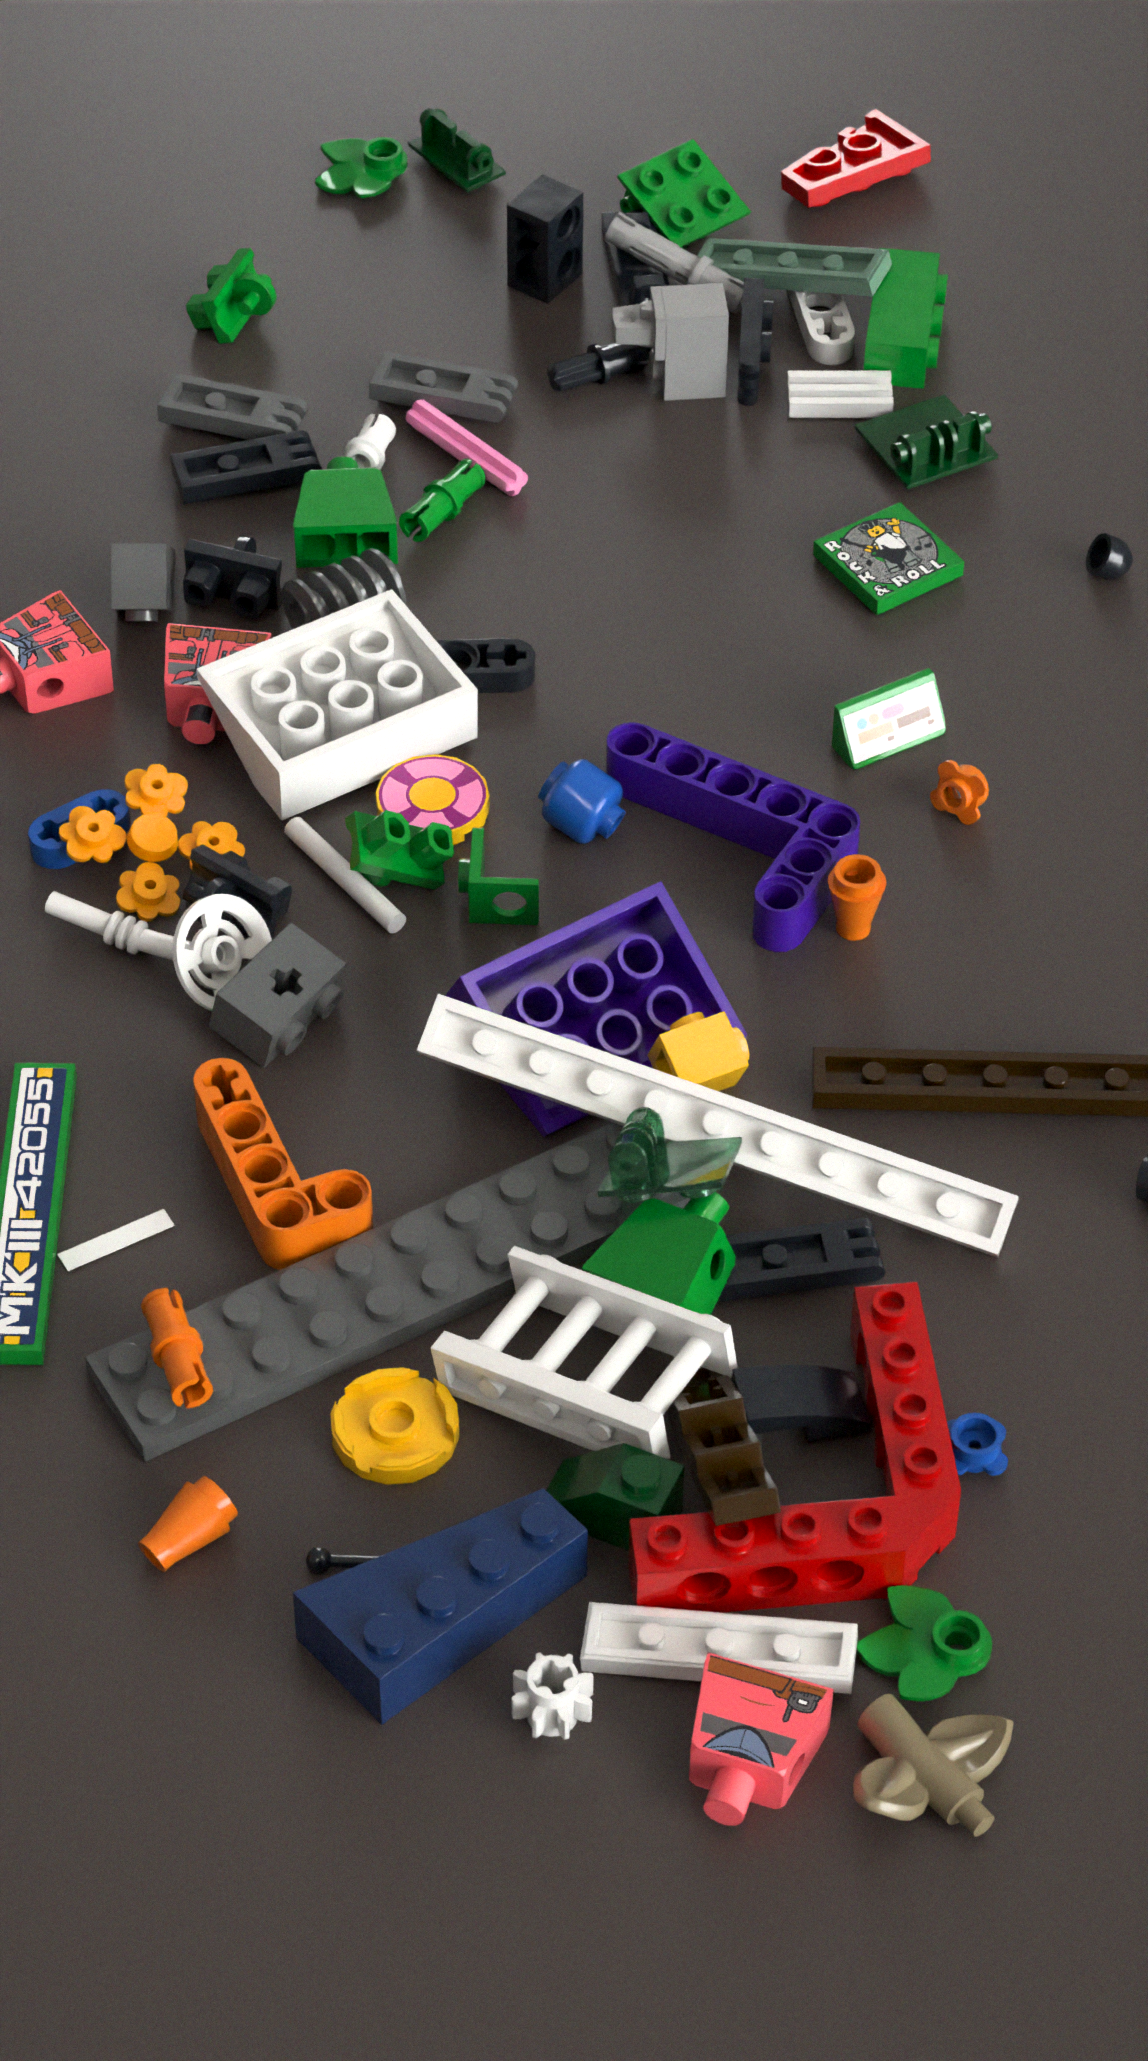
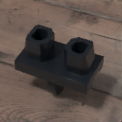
M245 535L237 539L233 549L190 539L184 548L186 568L183 579L184 600L187 604L205 608L211 604L215 596L229 599L231 609L237 615L256 619L264 608L278 611L282 605V591L280 587L282 560L256 554V540Z
M204 844L193 848L190 856L192 873L184 889L182 899L193 904L201 898L215 894H229L239 897L252 905L262 916L273 940L277 918L288 912L292 894L291 885L276 876L268 880L260 878L250 872L251 868L247 863V859L233 851L221 855ZM224 911L222 912L221 919L229 921L238 928L241 934L249 937L243 925L234 916ZM199 916L196 921L202 924L201 916Z

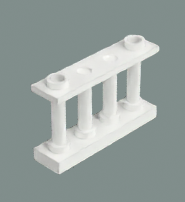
M514 1246L508 1253L516 1294L478 1340H468L444 1330L430 1347L438 1381L447 1387L452 1396L593 1451L625 1443L666 1459H670L671 1456L663 1415L700 1367H704L732 1378V1369L738 1368L731 1325L723 1323L712 1315L693 1312L560 1263L549 1255H538ZM538 1306L566 1316L532 1360H521L502 1353V1350ZM591 1326L620 1336L586 1381H575L555 1373ZM645 1346L675 1357L640 1402H630L609 1394Z

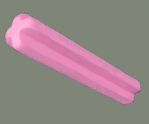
M417 400L412 408L407 411L406 421L414 429L459 461L471 459L472 464L469 468H473L476 463L479 464L485 473L486 480L507 495H518L521 488L527 484V473L522 471L519 466L427 401Z

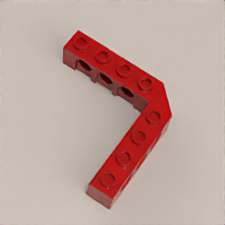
M918 1282L854 1287L850 1337L855 1363L862 1364L866 1381L864 1402L868 1414L873 1417L876 1432L875 1466L883 1468L886 1496L780 1506V1513L715 1526L709 1512L629 1519L628 1567L634 1606L725 1613L887 1598V1590L890 1586H911L918 1578V1571L935 1552L940 1554L956 1536L961 1486Z

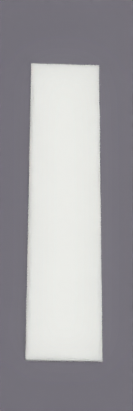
M162 1209L57 1255L67 1271H71L175 1225L166 1211Z

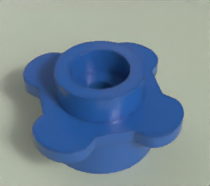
M982 1413L964 1414L957 1419L947 1422L958 1475H962L966 1471L971 1473L985 1471L991 1476H996L1006 1470L1008 1458L1002 1453L1001 1447L1002 1441L1006 1438V1429L1000 1422ZM974 1446V1447H978V1448H980V1449H979V1450H977V1449H971V1448H969V1447Z

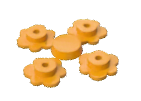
M152 764L148 767L147 771L133 769L125 776L124 784L128 790L125 803L132 809H140L142 815L133 822L127 835L122 827L114 824L115 817L110 811L101 810L95 813L93 809L86 806H78L72 809L68 822L62 824L59 828L60 839L67 843L66 853L69 858L76 862H86L93 858L96 862L106 863L112 858L113 851L123 848L126 841L129 849L135 856L147 861L140 864L136 872L128 870L120 875L119 884L122 888L118 890L116 895V903L121 910L129 913L137 912L139 919L145 922L155 920L157 915L172 916L180 908V898L176 894L179 890V880L173 875H164L162 867L154 862L170 858L176 852L177 847L179 853L184 858L190 859L192 849L202 844L221 855L229 851H233L242 857L245 854L244 845L236 841L238 835L236 828L227 822H218L212 826L205 821L196 822L192 827L191 833L184 834L178 840L176 827L167 818L168 812L177 814L184 809L185 801L183 796L187 792L188 783L178 773H167V769L161 764ZM190 859L189 865H190V868H191V870H192V862H191V859Z

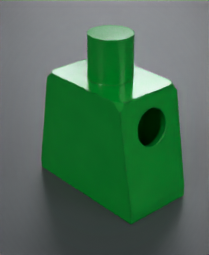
M339 456L333 458L328 463L327 469L310 470L304 474L294 518L296 568L325 567L332 563L340 565L343 559L352 555L359 557L361 552L370 548L379 550L386 554L394 564H398L396 515L381 470L375 467L358 468V464L354 459L347 456Z
M703 1186L697 1188L683 1209L656 1198L644 1200L586 1261L582 1270L693 1312L711 1315L735 1265L736 1256L722 1227L719 1225L729 1210V1204L720 1194Z

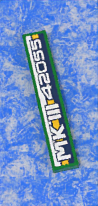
M15 1063L0 1173V1365H44L77 1082L75 1063Z

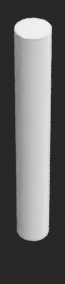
M295 817L287 823L284 830L285 834L389 933H396L402 929L406 922V916L362 874L350 870V863L301 817Z

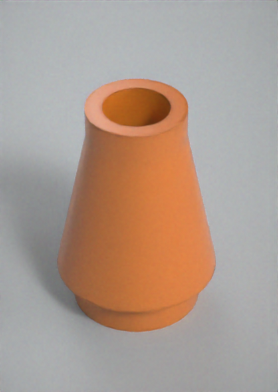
M853 854L841 858L828 875V886L836 916L837 933L844 939L857 941L867 937L871 931V922L886 888V877L881 871L880 865L874 859L865 855Z
M202 1476L194 1484L186 1482L150 1532L138 1542V1546L146 1558L158 1570L165 1572L174 1563L230 1532L229 1523L238 1516L237 1509L230 1498L215 1482L206 1476Z

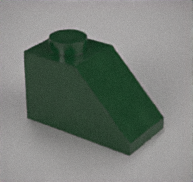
M622 1443L564 1459L546 1491L588 1530V1536L629 1551V1519L682 1514L685 1465Z

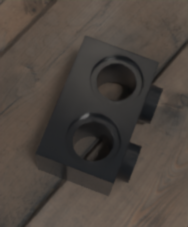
M542 174L507 204V286L549 304L583 274V192Z

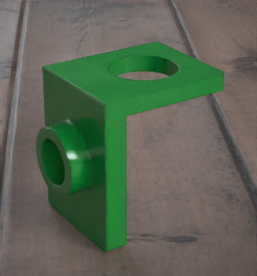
M472 828L470 858H459L458 893H468L469 923L538 925L539 879L484 877V828ZM512 892L521 895L526 900V904L516 910H505L498 907L493 902V899L501 893Z

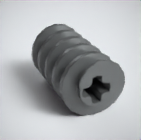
M374 548L361 552L359 557L354 555L342 560L340 565L336 563L323 567L321 573L314 570L304 574L302 580L297 578L285 582L282 588V603L292 629L391 589L405 605L406 596L396 566L386 554Z

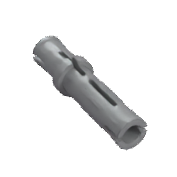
M619 212L617 217L615 216L606 232L604 241L619 249L621 248L633 255V257L667 274L683 285L723 283L728 310L733 314L740 310L743 303V281L732 277L714 266V260L706 255L700 258L686 251L658 233L638 224L622 212Z

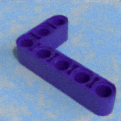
M636 722L623 723L615 726L607 735L606 774L621 784L623 789L622 798L775 859L754 890L753 939L762 948L773 952H787L801 944L832 902L828 886L829 873L841 858L858 854L860 817L855 809L847 804Z

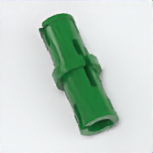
M462 459L444 478L431 481L424 488L423 491L425 492L422 494V498L409 510L401 514L399 525L404 535L407 537L411 536L421 526V529L413 536V541L422 542L443 521H450L459 515L462 511L460 508L463 506V503L475 491L481 489L486 482V476L481 466L476 463L466 474H463L471 466L472 460Z

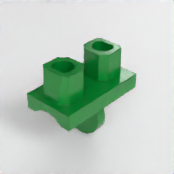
M239 248L228 264L214 265L207 274L208 292L206 294L192 295L186 304V310L196 330L213 329L219 344L232 343L251 315L261 316L267 314L276 303L277 295L271 284V278L264 273L258 275L254 269V253L252 248Z
M388 810L383 811L378 816L354 811L345 818L346 828L352 838V852L349 860L350 870L361 872L373 886L384 887L394 880L436 890L445 883L443 863L454 855L452 831L449 826L435 822L430 823L425 828L410 825L402 814Z

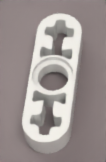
M787 290L810 357L826 365H837L848 361L853 355L855 329L843 295ZM814 306L828 307L832 310L814 311L809 308ZM831 332L832 340H830L828 335H824V333Z

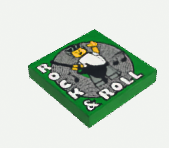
M901 502L814 541L813 556L876 615L963 576L964 560Z

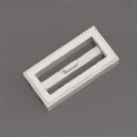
M788 371L789 418H876L893 412L891 371Z

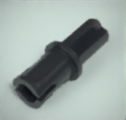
M596 343L588 346L586 353L551 363L547 367L550 386L553 390L564 391L596 380L601 385L609 382L610 377L616 374L647 366V361L649 360L648 349L640 345L612 343L601 347Z

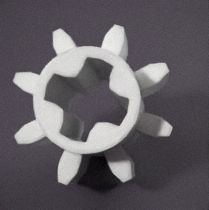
M541 1652L536 1653V1660L531 1664L528 1672L514 1670L513 1692L516 1694L511 1697L513 1719L527 1717L532 1727V1737L537 1739L540 1735L561 1736L566 1740L569 1739V1731L575 1726L577 1720L582 1722L591 1721L592 1700L589 1697L593 1695V1674H578L573 1664V1655L568 1653L565 1657L558 1655L544 1656Z

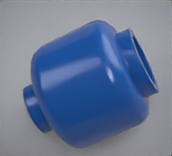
M578 759L570 765L562 761L548 776L538 794V799L543 802L542 817L549 824L579 844H587L598 834L608 839L617 829L626 813L624 809L619 807L623 796L621 784L585 759Z

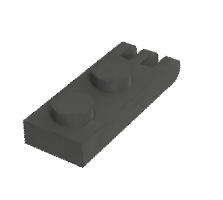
M385 351L369 382V393L372 400L410 407L417 400H425L447 415H457L497 423L503 420L506 408H508L512 395H514L518 387V381L510 374Z
M176 373L157 405L159 422L248 440L297 431L301 420L308 411L307 403L297 397Z

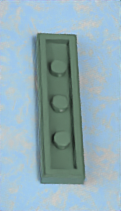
M708 238L697 255L700 258L706 255L713 259L714 266L743 282L744 278H764V289L873 296L892 266L889 250L717 238Z

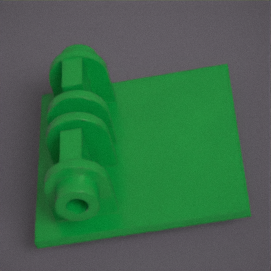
M694 139L682 143L617 176V179L626 189L624 198L620 200L622 212L627 213L640 209L647 212L648 218L663 237L679 245L681 248L751 213L750 209Z

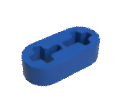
M110 789L96 790L35 819L28 831L30 853L34 862L48 869H62L77 863L67 855V843L60 839L59 828L62 824L68 822L71 810L78 806L89 807L95 813L101 810L110 811L115 817L114 824L122 827L127 835L131 827L129 807L125 803V796Z

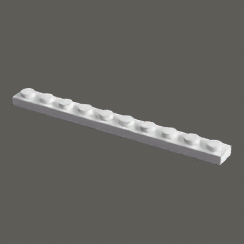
M438 994L417 1048V1052L420 1055L997 1258L1019 1200V1196L441 994Z

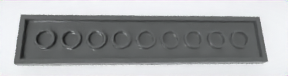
M611 1122L185 1312L189 1325L200 1334L203 1343V1351L200 1357L207 1377L213 1386L211 1397L198 1407L185 1408V1401L181 1407H178L172 1401L171 1390L165 1372L155 1364L151 1355L150 1344L153 1337L150 1329H146L86 1356L87 1373L143 1461L146 1462L515 1293L508 1253L514 1246L538 1255H549L560 1263L572 1267L588 1260L644 1200L656 1198L683 1209L696 1189L655 1137Z

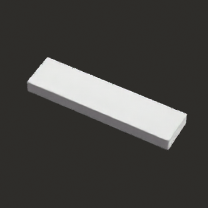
M589 1602L580 1655L581 1671L702 1681L704 1664L709 1652L832 1688L833 1693L851 1694L858 1640V1624Z

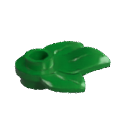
M377 137L368 142L360 138H347L322 143L320 145L322 153L334 165L315 179V185L332 194H345L354 191L359 198L379 195L391 186L394 178L405 172L408 166L407 154L402 149L400 142L389 137Z
M898 1585L890 1586L887 1590L888 1605L895 1623L864 1637L857 1642L856 1649L858 1656L873 1671L888 1677H899L898 1693L901 1699L930 1701L947 1694L955 1685L958 1677L975 1674L986 1666L991 1657L992 1638L988 1629L976 1615L963 1610H954L949 1600L942 1593L917 1586ZM953 1644H959L966 1647L967 1649L957 1650L952 1649L948 1646Z

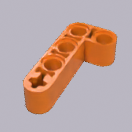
M216 1058L198 1067L193 1077L198 1127L260 1257L268 1266L281 1270L373 1229L372 1190L370 1182L364 1175L354 1170L341 1169L301 1181L243 1065L233 1059Z

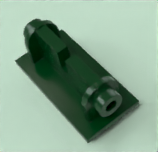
M428 108L423 111L419 119L422 136L409 141L408 146L466 193L506 175V170L494 162L490 147L478 142L464 130L457 132V124L450 120L443 110Z

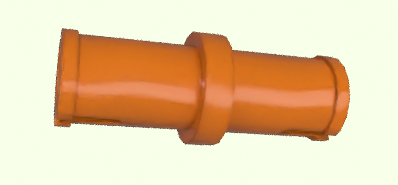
M168 1288L156 1289L148 1293L141 1303L142 1313L147 1320L153 1337L150 1344L151 1355L155 1364L165 1372L174 1404L181 1407L185 1401V1408L198 1407L204 1404L213 1393L212 1383L207 1377L200 1357L203 1351L200 1334L189 1325L179 1292L173 1289L169 1296Z

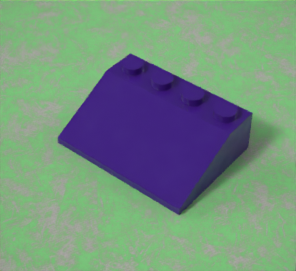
M662 881L460 976L445 995L650 1068L653 1067L647 1054L659 1034L670 1031L671 1024L692 1013L702 1012L704 1017L707 1018L725 1011L732 1028L737 1027L744 1037L748 1036ZM499 1083L544 1138L590 1115Z

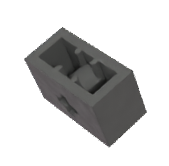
M290 922L216 993L209 1027L265 1068L280 1052L284 1055L292 1053L306 1035L307 1026L317 1016L325 1019L336 1009L344 995V990L340 988L347 963Z

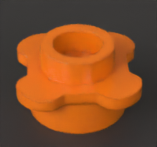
M953 760L944 761L937 769L940 779L937 788L930 793L931 803L937 810H946L958 816L963 824L971 825L980 818L978 807L988 797L989 787L983 773L972 765L963 764L958 766Z

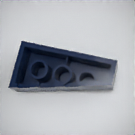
M543 1488L293 1592L296 1639L382 1725L587 1576L588 1530Z

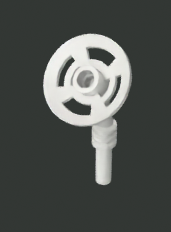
M56 891L50 894L45 905L46 913L102 935L104 943L108 945L115 943L116 948L124 950L127 947V952L133 955L142 951L172 960L177 977L186 993L197 1004L210 1011L213 1009L216 993L238 973L242 959L252 960L272 941L269 929L258 911L245 900L229 894L210 895L194 902L180 918L174 936L148 929L147 922L139 920L136 923L135 917L129 915L125 918L123 912L115 911L113 914H110ZM223 911L234 916L243 925L249 935L248 938L244 939L235 925L221 919ZM201 916L203 928L195 934L192 942L186 940L191 925ZM218 930H221L226 935L217 936ZM188 971H190L200 985L213 990L214 997L203 992L194 983ZM211 973L212 979L206 977L204 974Z

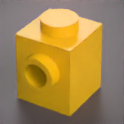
M725 1011L707 1018L704 1017L702 1012L692 1013L680 1018L671 1024L670 1031L659 1034L647 1054L653 1069L716 1091L736 1085L749 1066V1049L745 1037L737 1027L732 1028Z

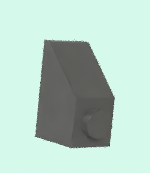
M111 543V609L116 612H125V622H158V612H171L176 550L167 543Z

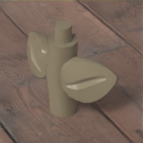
M892 1694L879 1697L864 1710L857 1726L882 1758L861 1767L855 1774L853 1796L860 1806L894 1819L911 1821L923 1814L928 1804L949 1825L961 1822L975 1837L982 1835L991 1827L995 1817L981 1803L984 1797V1790L977 1783L987 1777L1004 1757L1011 1741L1012 1720L1005 1716L983 1714L954 1716L942 1719L924 1734L914 1719Z

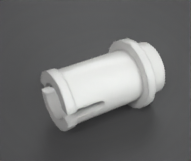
M375 414L369 415L365 419L358 436L347 443L344 449V456L354 459L358 464V468L375 467L381 470L385 462L384 452L396 434V427L387 416L379 414L375 422Z

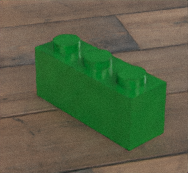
M880 248L889 250L892 266L872 296L865 343L864 371H891L892 386L924 389L927 368L937 369L940 338L931 336L941 337L944 306L939 305H945L948 274H938L940 253Z

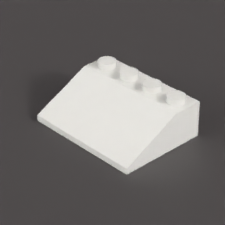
M392 589L196 669L197 678L252 783L281 820L290 818L379 780L395 764L409 758L433 754L438 755L478 737V689Z

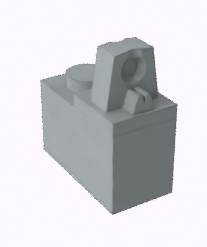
M723 283L650 287L649 301L613 308L612 331L615 344L640 345L653 348L650 350L652 380H661L664 401L726 397L729 314Z

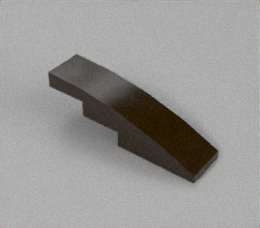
M700 1367L673 1401L667 1413L689 1472L715 1526L780 1513L778 1488L764 1467L760 1441L747 1423L742 1395L728 1375H722ZM662 1373L656 1374L657 1379L661 1376Z

